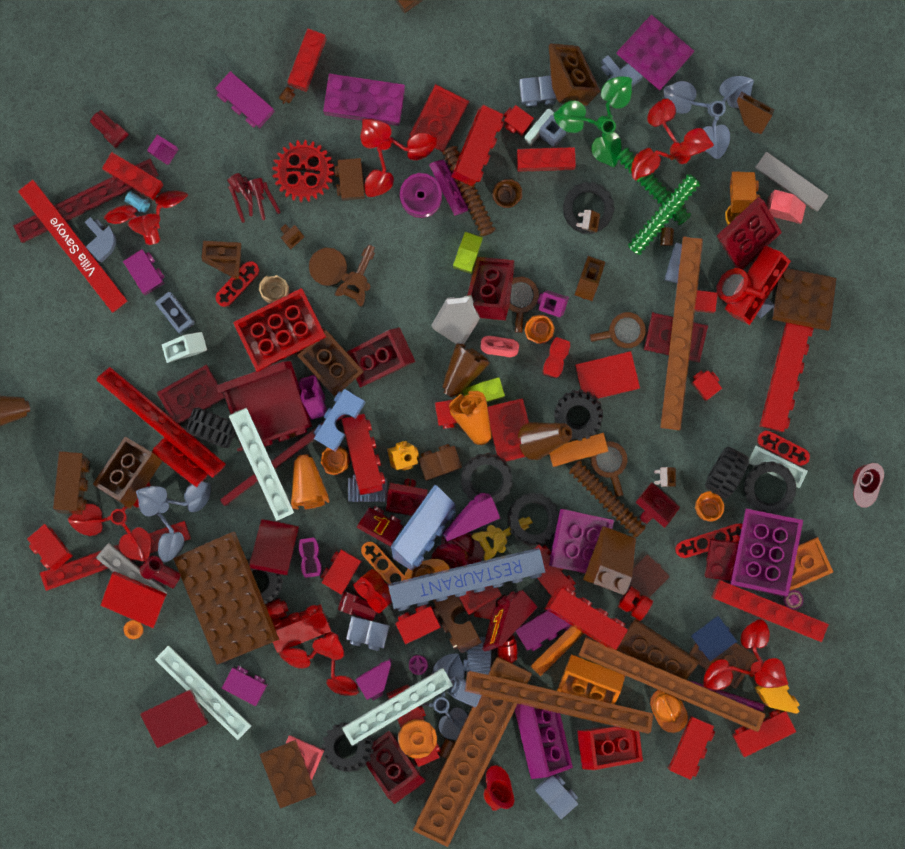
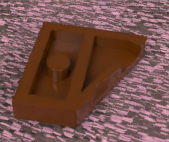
M203 241L202 262L235 279H239L242 244L239 242Z

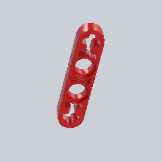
M733 524L683 540L676 545L675 552L681 558H688L707 552L710 539H715L717 533H724L726 536L725 541H730L726 530L730 529V533L734 532L737 526L739 529H742L743 524ZM738 535L731 536L734 542L740 540ZM700 538H704L708 542L705 549H700L697 546V541ZM690 541H693L697 552L693 553V549L687 550L686 555L679 552L682 544L688 547L691 546Z

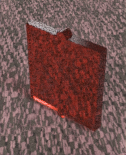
M647 554L633 568L630 585L640 591L641 596L646 595L650 598L670 576L660 567V564H657Z

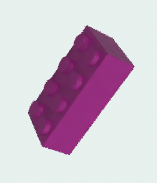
M329 74L323 110L324 115L361 121L362 119H375L383 121L388 125L400 126L405 85Z

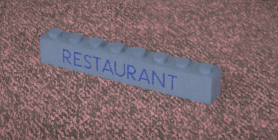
M535 548L390 583L388 587L394 609L398 608L401 611L409 609V605L412 604L422 606L429 604V600L443 601L448 599L447 596L454 594L455 597L466 595V591L470 590L480 592L484 591L485 587L491 585L493 588L501 587L507 581L518 583L523 581L524 577L538 578L542 576L541 573H545L540 549Z

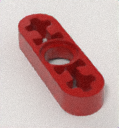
M246 262L240 268V273L242 272L245 275L248 266H255V274L252 275L250 273L246 277L249 279L248 282L242 276H239V279L243 282L241 289L236 290L232 287V283L236 279L231 277L217 292L216 302L221 307H229L257 278L260 270L255 262ZM229 286L236 295L230 294L228 296L229 301L221 303L220 295H226L229 292L226 288Z
M763 431L758 435L757 442L762 448L798 466L809 462L810 454L806 449L770 431ZM770 435L769 439L775 442L776 438L779 439L774 446V450L771 449L773 444H763L762 436ZM786 443L789 450L786 454L779 452V444ZM793 447L796 448L794 450L795 453H804L805 460L798 462V457L794 455L791 458L788 457L792 453Z

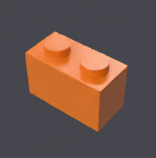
M732 172L730 180L731 213H742L750 203L760 197L759 194H756L759 189V181L755 180V172Z

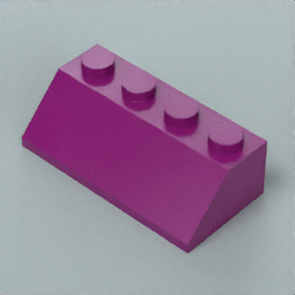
M517 704L515 713L531 779L549 777L573 768L560 713Z

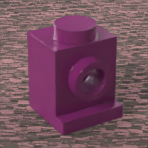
M546 290L544 294L541 293L539 296V311L561 317L564 315L569 296H563ZM550 300H556V305H552Z

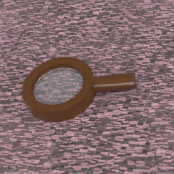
M516 277L512 281L509 309L516 312L515 333L523 332V314L534 308L539 297L538 288L535 283L525 277Z
M624 312L612 320L609 331L590 334V340L593 342L611 338L621 348H633L638 346L643 340L645 324L638 315Z
M609 441L607 442L609 452L591 456V465L600 476L611 477L616 497L624 495L618 475L626 468L627 454L618 443Z

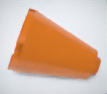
M469 391V395L463 397L461 394L457 396L449 405L450 414L474 444L485 445L491 439L487 401L484 394L479 391Z
M309 455L298 456V459L294 461L291 495L292 508L299 509L298 506H304V509L324 506L325 501L329 503V496L314 459L309 457Z

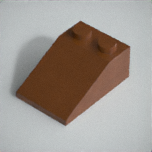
M553 43L549 45L552 89L556 99L560 104L575 100L583 105H588L601 91L580 47Z
M322 326L326 338L296 352V354L333 396L336 397L339 391H343L364 371L326 328Z
M603 526L583 580L626 595L632 579L636 538Z

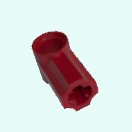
M102 110L95 113L90 120L92 125L104 135L103 137L114 148H117L129 135Z
M157 556L149 557L140 567V574L143 578L148 580L155 579L172 589L176 586L181 576L179 572L164 565Z
M344 591L338 610L373 621L376 611L370 607L368 602L360 599L357 595Z

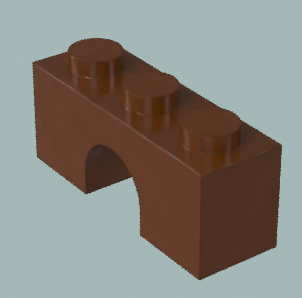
M455 594L447 596L448 599L437 602L436 599H433L436 605L433 607V610L437 617H442L444 622L441 625L446 634L450 632L452 638L449 640L454 649L458 648L462 654L482 643L470 621L464 624L455 623L457 615L465 611L458 597H455Z

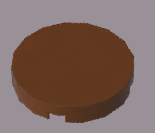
M323 248L312 255L309 261V271L317 283L323 286L338 284L342 280V275L347 271L345 257L334 248Z

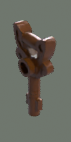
M368 244L367 248H364L361 254L363 258L357 272L342 275L344 282L336 289L335 296L346 295L355 299L360 307L364 304L365 291H368L371 286L363 274L370 259L372 260L375 255L373 252L374 246ZM355 285L359 292H355L347 288V286Z

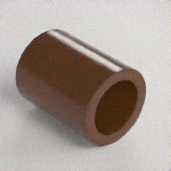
M661 228L660 246H673L674 228Z
M446 738L438 755L447 759L455 742Z

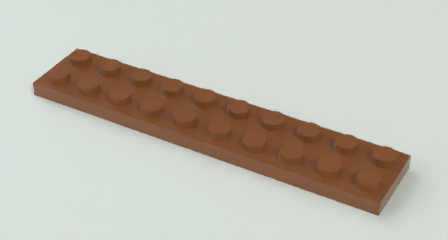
M497 656L488 675L527 684L532 673ZM482 695L477 706H472L413 831L446 847L449 846L517 703Z

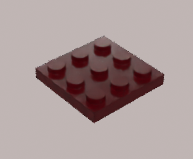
M758 197L716 237L734 266L744 269L760 254L765 245L768 246L782 232L764 200Z

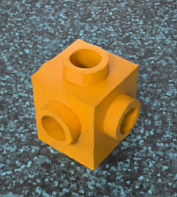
M407 441L396 443L395 447L387 449L390 465L395 470H409L413 468L412 465L418 464V450L414 445L407 443Z

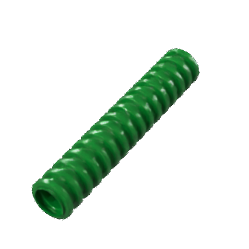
M628 147L618 154L616 160H620V164H624V168L628 169L630 174L632 173L631 167L635 156L633 152L629 151L630 148ZM653 173L637 179L636 181L641 182V186L645 187V191L648 190L649 195H653L654 200L657 199L658 204L663 206L662 203L667 201L666 198L671 197V192H667V188L662 186V182H658V178H654ZM683 205L680 206V210H676V214H673V220L678 222V226L691 217V213H687V209H684Z
M691 174L686 175L687 178L682 180L683 183L678 184L679 187L674 189L675 192L670 194L671 197L666 198L667 201L662 203L663 206L659 207V211H655V215H652L651 220L647 221L648 224H644V228L639 230L640 233L635 235L636 238H632V242L628 243V247L634 253L641 255V251L645 250L646 246L650 245L649 242L654 240L653 237H657V232L660 233L662 231L661 228L665 227V223H669V218L672 219L673 214L677 213L676 210H680V206L685 204L684 201L689 199L688 196H692V192L697 190L696 187L700 186V182Z

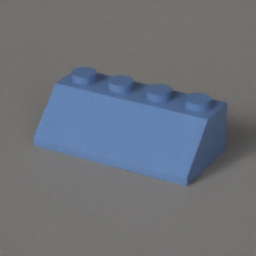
M434 485L391 545L393 559L412 571L415 566H420L425 552H429L432 549L437 535H442L445 530V524L448 520L451 521L456 514L455 503L438 486Z

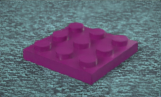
M650 15L616 54L657 89L661 90L695 51L654 16Z
M560 509L549 566L586 573L602 527L605 526L612 529L614 520Z

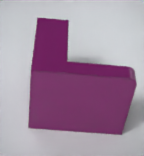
M156 135L147 149L149 154L167 165L170 164L179 150L175 145L159 135Z

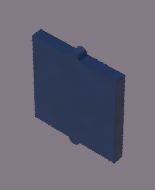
M719 616L691 635L699 646L698 649L702 650L709 661H712L737 642L729 631L730 628L725 626Z

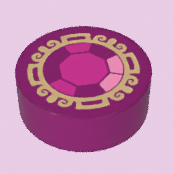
M792 590L789 591L788 597L783 598V601L787 608L795 610L802 606L804 599L799 591Z

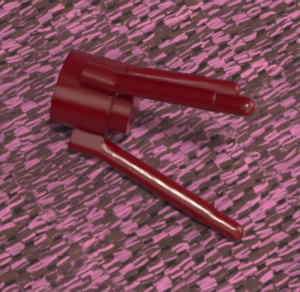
M236 173L227 180L230 185L228 189L232 194L241 222L244 223L245 219L235 191L237 193L241 192L250 206L253 205V202L244 190L246 185L248 186V179L246 176L242 177L240 173ZM261 194V200H264V196Z
M262 178L247 181L248 187L246 189L251 201L252 194L256 196L262 220H265L260 197L261 194H264L263 190H265L277 214L281 213L268 189L267 182L263 183ZM248 203L249 216L252 217L253 205L250 206Z

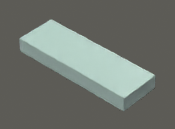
M755 446L749 458L750 465L758 466L762 462L770 461L781 463L791 471L796 487H801L808 472L807 470ZM767 472V473H769V474H771V475H773V476H775V477H777V478H779V479L785 481L784 478H783L782 476H780L779 474L774 473V472Z

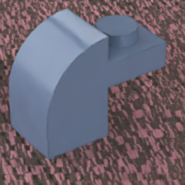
M609 55L601 62L603 72L607 76H612L608 80L618 76L632 78L633 87L643 79V76L629 64L620 70Z
M90 217L85 223L97 237L86 248L102 263L114 251L116 236L109 226L103 231L102 229L105 228L98 219L94 221Z

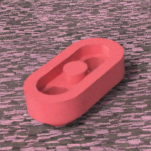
M485 336L481 340L480 348L486 354L514 357L518 354L519 343L513 339Z

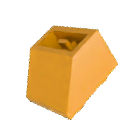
M759 685L755 687L756 692L766 706L796 714L800 712L797 708L800 706L798 701L787 692L789 689L788 685L778 688H763Z

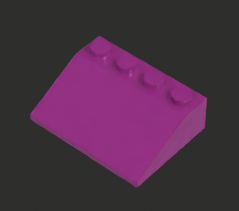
M746 509L731 585L788 597L803 520Z

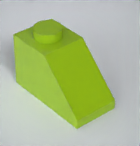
M468 232L464 233L453 264L454 269L472 273L483 237Z
M500 378L473 385L463 391L464 396L469 395V391L482 392L487 402L505 397Z

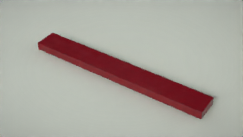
M150 158L135 165L155 178L159 176ZM111 177L54 205V207L67 222L133 188L115 177ZM37 215L13 225L21 243L48 231Z
M342 415V416H340V417L337 419L336 423L339 422L341 419H343V418H344L345 416H347V415ZM316 428L271 461L274 469L315 440L316 435L314 432ZM255 473L220 499L221 503L224 506L228 505L256 484L258 479Z

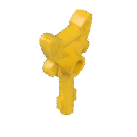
M530 517L518 519L523 530L529 528L528 525L533 523ZM488 525L487 531L472 534V538L479 541L484 550V561L491 559L497 551L503 553L506 550V537L511 535L510 527L502 531L498 527L495 528L493 525ZM489 536L493 539V548L490 547L486 537Z

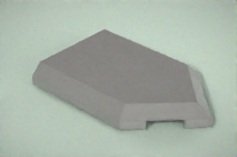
M472 296L447 298L433 321L432 328L455 344L457 342L465 344L480 319L478 312L475 311Z

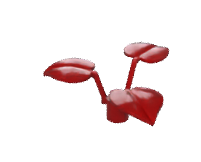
M665 98L658 101L650 109L647 116L648 123L651 126L657 127L663 124L674 144L670 147V155L658 150L653 152L651 148L640 151L635 156L631 167L632 176L635 181L653 173L659 167L661 162L659 155L667 157L671 161L675 159L679 164H685L690 160L691 156L714 146L706 131L701 128L689 131L684 136V141L678 143L666 124L676 114V106L670 99Z
M362 119L361 143L366 148L377 147L382 165V171L373 170L366 178L364 190L367 197H375L386 193L394 183L393 175L390 172H386L382 150L389 149L391 143H394L404 151H408L407 156L410 160H421L433 151L437 143V137L426 132H418L409 138L407 142L408 147H405L394 140L393 137H390L391 128L387 123L375 119Z
M181 191L161 193L155 199V203L158 204L156 214L136 217L134 213L137 210L134 206L123 205L109 211L104 216V220L112 224H120L132 218L128 222L129 227L143 235L147 245H153L160 241L158 233L161 220L160 209L177 205L188 196V193Z
M137 498L133 506L139 508V501ZM87 504L86 510H83L82 515L72 514L68 518L70 525L76 531L86 536L99 534L103 528L101 522L111 520L116 525H122L128 533L123 535L119 541V548L124 556L145 562L150 555L151 539L147 531L137 527L131 532L125 524L127 521L126 506L122 507V509H115L110 516L102 518V511L94 504Z
M758 619L754 621L741 634V644L746 649L753 648V653L758 662L752 664L751 671L734 666L729 667V662L725 659L717 660L708 667L704 675V688L721 690L728 687L733 679L732 670L748 674L751 677L755 676L756 683L763 688H778L788 685L783 662L777 658H771L763 663L757 652V648H764L767 645L770 637L768 625L764 620Z
M328 632L324 634L323 638L316 639L313 642L314 651L310 655H307L304 650L298 648L283 649L279 652L280 657L285 662L296 668L309 667L311 664L309 659H312L316 653L328 656L332 659V679L327 680V686L339 695L352 696L359 693L358 685L354 680L346 676H335V660H339L344 656V650L337 634Z

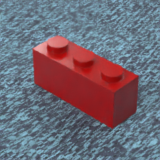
M307 28L287 81L289 86L307 92L327 40L325 34Z
M575 147L517 149V172L575 170Z
M111 152L102 167L106 173L153 201L164 186L160 180Z
M538 544L535 548L540 549L545 573H541L542 576L537 578L551 596L556 589L563 587L575 591V581L570 575L566 577L562 573V568L549 566L551 552L545 545L541 546Z
M321 604L317 606L312 605L300 613L295 612L285 619H278L272 622L279 637V640L273 642L277 653L283 649L291 648L331 632L330 624Z
M776 709L770 712V716L763 719L758 732L745 726L735 729L736 733L732 734L743 757L751 755L796 732L786 711Z
M691 716L668 769L690 780L692 776L696 777L700 768L698 766L700 758L704 759L707 753L706 744L708 741H712L714 737V726Z

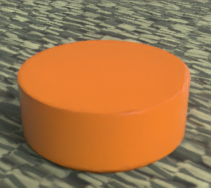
M131 620L124 626V634L129 639H137L143 634L144 628L140 622Z

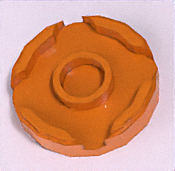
M423 719L410 720L399 731V746L406 755L412 758L426 757L437 744L436 731L430 723Z

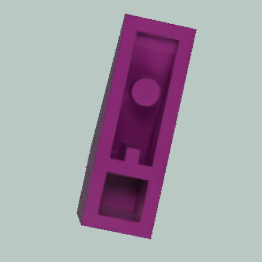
M479 494L468 503L442 533L446 541L500 518L494 501L489 494Z

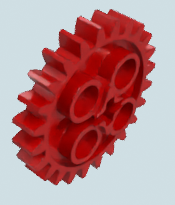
M297 140L296 146H293L290 142V149L283 147L285 153H277L280 160H274V163L278 166L272 167V170L277 172L272 176L274 179H279L275 182V185H282L279 191L283 192L286 190L285 197L287 198L292 195V201L299 197L300 203H302L303 198L306 197L307 201L310 202L311 196L317 200L318 193L324 195L323 188L329 190L327 183H333L329 176H333L334 172L329 171V169L334 168V165L328 164L332 158H325L328 153L327 150L320 152L322 146L319 145L317 148H314V142L310 146L307 140L304 141L303 145H300V142ZM292 157L300 159V162L295 166L290 164ZM310 159H318V165L316 167L309 166ZM302 167H305L307 171H320V174L305 172L302 176L299 171L287 172L286 170L288 168L302 170ZM290 176H297L298 182L292 185L288 183V179ZM310 177H315L317 183L314 186H309L307 180Z

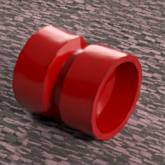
M630 586L626 595L620 600L618 607L625 612L630 611L631 616L641 621L654 601L646 595L641 596L640 591Z

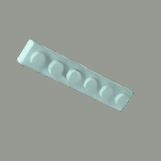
M247 408L229 415L276 521L293 514L294 511Z
M170 645L155 659L186 690L192 689L198 702L237 740L252 726Z
M442 668L345 725L342 729L351 745H354L453 685Z

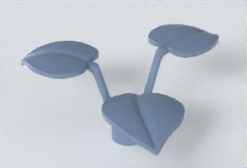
M744 76L726 79L719 88L720 94L725 98L722 101H714L710 104L693 101L696 98V90L691 83L686 81L666 86L664 88V98L670 99L676 106V112L681 114L688 113L691 109V104L707 108L709 115L714 117L712 127L706 126L703 130L706 131L714 146L705 151L715 159H719L727 150L730 142L729 129L725 125L716 126L719 116H722L726 111L725 101L727 100L730 107L739 108L737 99L741 91L751 96L754 80Z
M202 481L197 488L193 484L189 485L184 494L185 502L168 499L166 490L160 486L145 487L136 491L141 513L145 516L156 514L169 529L170 533L163 534L158 543L159 557L163 562L170 561L180 553L184 546V537L180 532L174 533V530L162 513L168 510V503L182 506L187 505L190 512L201 510L210 497L211 486L209 482Z
M457 653L448 654L440 658L433 667L432 674L443 668L449 679H453L454 676L464 679L465 671H463V664ZM445 691L441 695L434 697L432 703L425 702L421 704L433 707L438 713L446 714L439 720V731L444 737L456 740L468 717L467 713L458 707L448 712L449 702L445 698Z

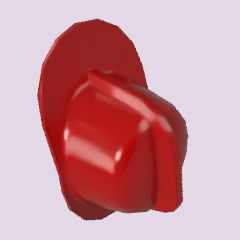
M491 766L486 772L487 787L484 791V799L493 811L500 808L510 809L514 805L515 800L509 775L502 767Z

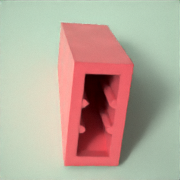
M774 190L769 195L766 205L772 216L802 224L806 205L794 194Z

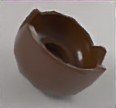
M512 179L499 181L492 190L493 200L502 208L514 207L522 199V188L518 182Z

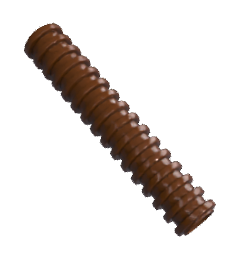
M458 146L449 147L442 153L443 156H446L445 160L448 161L447 165L451 167V172L454 171L460 156V151H457ZM455 179V182H458V188H461L460 193H463V199H466L465 204H468L467 208L471 210L470 215H473L472 219L476 221L475 225H478L477 230L481 232L480 236L484 237L493 233L496 228L492 226L493 222H490V216H487L488 211H485L486 207L482 205L483 200H480L481 196L477 194L478 189H475L476 185L470 186Z
M578 461L569 470V474H573V478H577V482H581V486H585L586 491H590V495H594V499H598L599 503H602L603 507L607 508V511L611 512V515L615 516L616 520H619L620 524L624 525V528L628 529V532L632 533L634 538L638 537L646 529V525H642V521H638V517H634L633 512H629V508H625V504H621V500H617L616 495H612V491H608V487H604V483H600L599 478H595V474H591V470H587L586 466H583L582 462Z

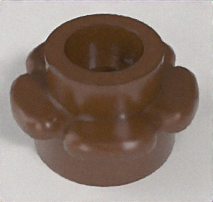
M287 86L279 96V99L283 101L282 104L285 102L289 104L295 97L293 93L294 88L291 89Z

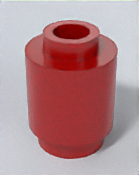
M278 598L265 604L272 622L287 616L286 612L289 611L285 600L281 601Z
M511 635L502 646L497 648L498 657L513 663L517 660L518 656L516 640Z

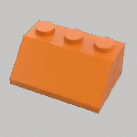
M571 654L557 691L615 704L621 692L625 675Z

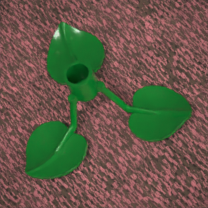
M626 76L614 77L602 86L600 95L603 100L607 101L606 110L608 116H601L597 121L584 117L586 108L581 102L575 100L564 103L554 113L557 125L570 133L581 131L584 125L583 121L596 125L602 131V137H597L593 141L591 146L592 155L598 161L611 167H615L618 162L616 158L621 152V139L614 132L616 123L612 120L613 115H611L610 105L613 108L620 109L629 103L632 94V78Z

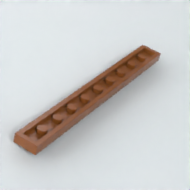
M683 237L660 427L665 429L681 430L703 239Z
M587 637L580 650L579 656L757 732L766 715L759 710L618 650L608 649L599 642Z
M473 671L467 673L465 692L647 734L651 732L653 713Z

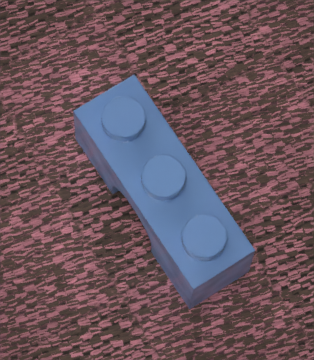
M345 389L343 392H338L334 399L336 404L332 409L329 408L324 415L325 422L323 425L319 424L314 432L316 435L315 440L335 452L345 437V434L338 431L336 427L337 419L342 415H350L356 419L366 403Z

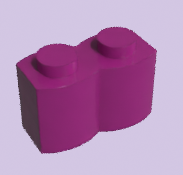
M311 375L302 378L299 383L302 391L301 401L309 417L315 419L324 416L327 411L324 403L325 394L317 377Z
M300 539L299 552L303 558L301 569L304 577L320 576L322 564L318 557L319 543L317 539Z

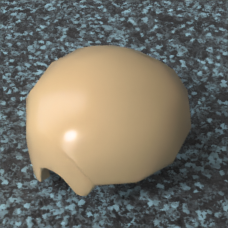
M278 275L265 276L259 284V292L262 298L271 304L289 295V286L286 280Z

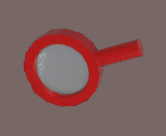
M734 268L725 272L716 286L719 298L727 304L738 303L746 298L747 295L761 299L765 297L764 291L752 288V279L748 273L740 268Z

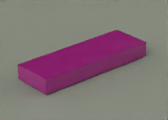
M444 159L429 164L454 216L467 212L469 210L467 204H465V200L454 178L451 177L452 174Z

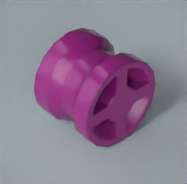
M422 655L413 656L409 661V670L415 675H421L426 672L428 667L426 658Z

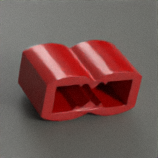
M558 337L553 340L549 349V357L543 366V375L554 379L558 378L563 370V360L570 350V341Z
M371 569L354 584L355 590L360 596L367 599L368 604L374 611L381 613L392 603L388 584L384 582V579L376 570Z

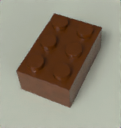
M124 437L93 485L106 495L131 509L138 498L136 491L146 487L163 461L149 450Z
M59 451L53 510L58 513L82 515L83 510H86L87 500L84 499V493L88 491L89 481L86 480V473L90 472L91 463L83 453Z

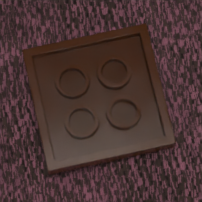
M786 268L777 282L772 320L829 331L837 278Z

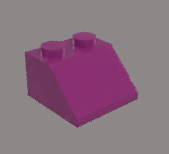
M390 658L355 679L367 700L371 698L374 701L382 696L392 663Z

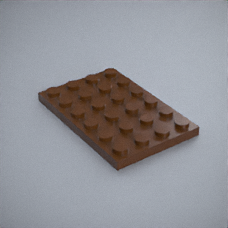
M235 531L173 558L217 665L279 640Z

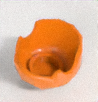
M536 315L526 322L524 331L528 340L541 344L548 342L553 337L555 327L549 317Z
M339 446L336 452L327 447L322 453L320 463L327 474L337 475L343 473L348 468L350 457L342 446Z
M707 491L702 493L696 500L695 510L701 519L713 522L724 513V503L719 495Z

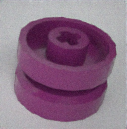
M417 173L404 180L400 188V201L407 214L415 218H426L438 211L441 205L442 191L440 184L434 177L424 173ZM422 192H423V193H424V197H423V198H418L417 194H418V193L422 194Z

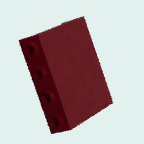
M283 361L258 372L255 371L217 385L218 393L224 392L230 414L247 408L264 447L272 445V441L278 439L279 442L289 439V435L293 433L296 436L307 432V428L312 427L309 415L301 401V390L291 361ZM240 442L241 447H240V448H237V451H243V450H244V448H243L241 442Z

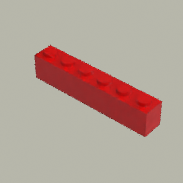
M786 322L759 427L778 432H784L785 429H788L790 424V418H788L789 410L792 411L795 404L793 395L794 392L798 391L800 381H797L799 373L802 374L804 369L803 355L808 353L809 344H807L808 336H812L814 328Z
M718 580L711 597L819 642H822L829 625L721 580Z

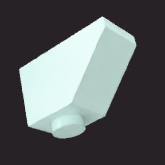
M202 332L183 335L162 344L167 363L207 351Z

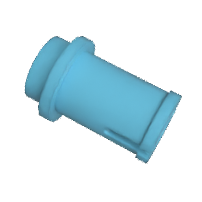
M132 191L126 195L124 200L126 203L137 208L138 212L145 213L150 206L148 199H142Z

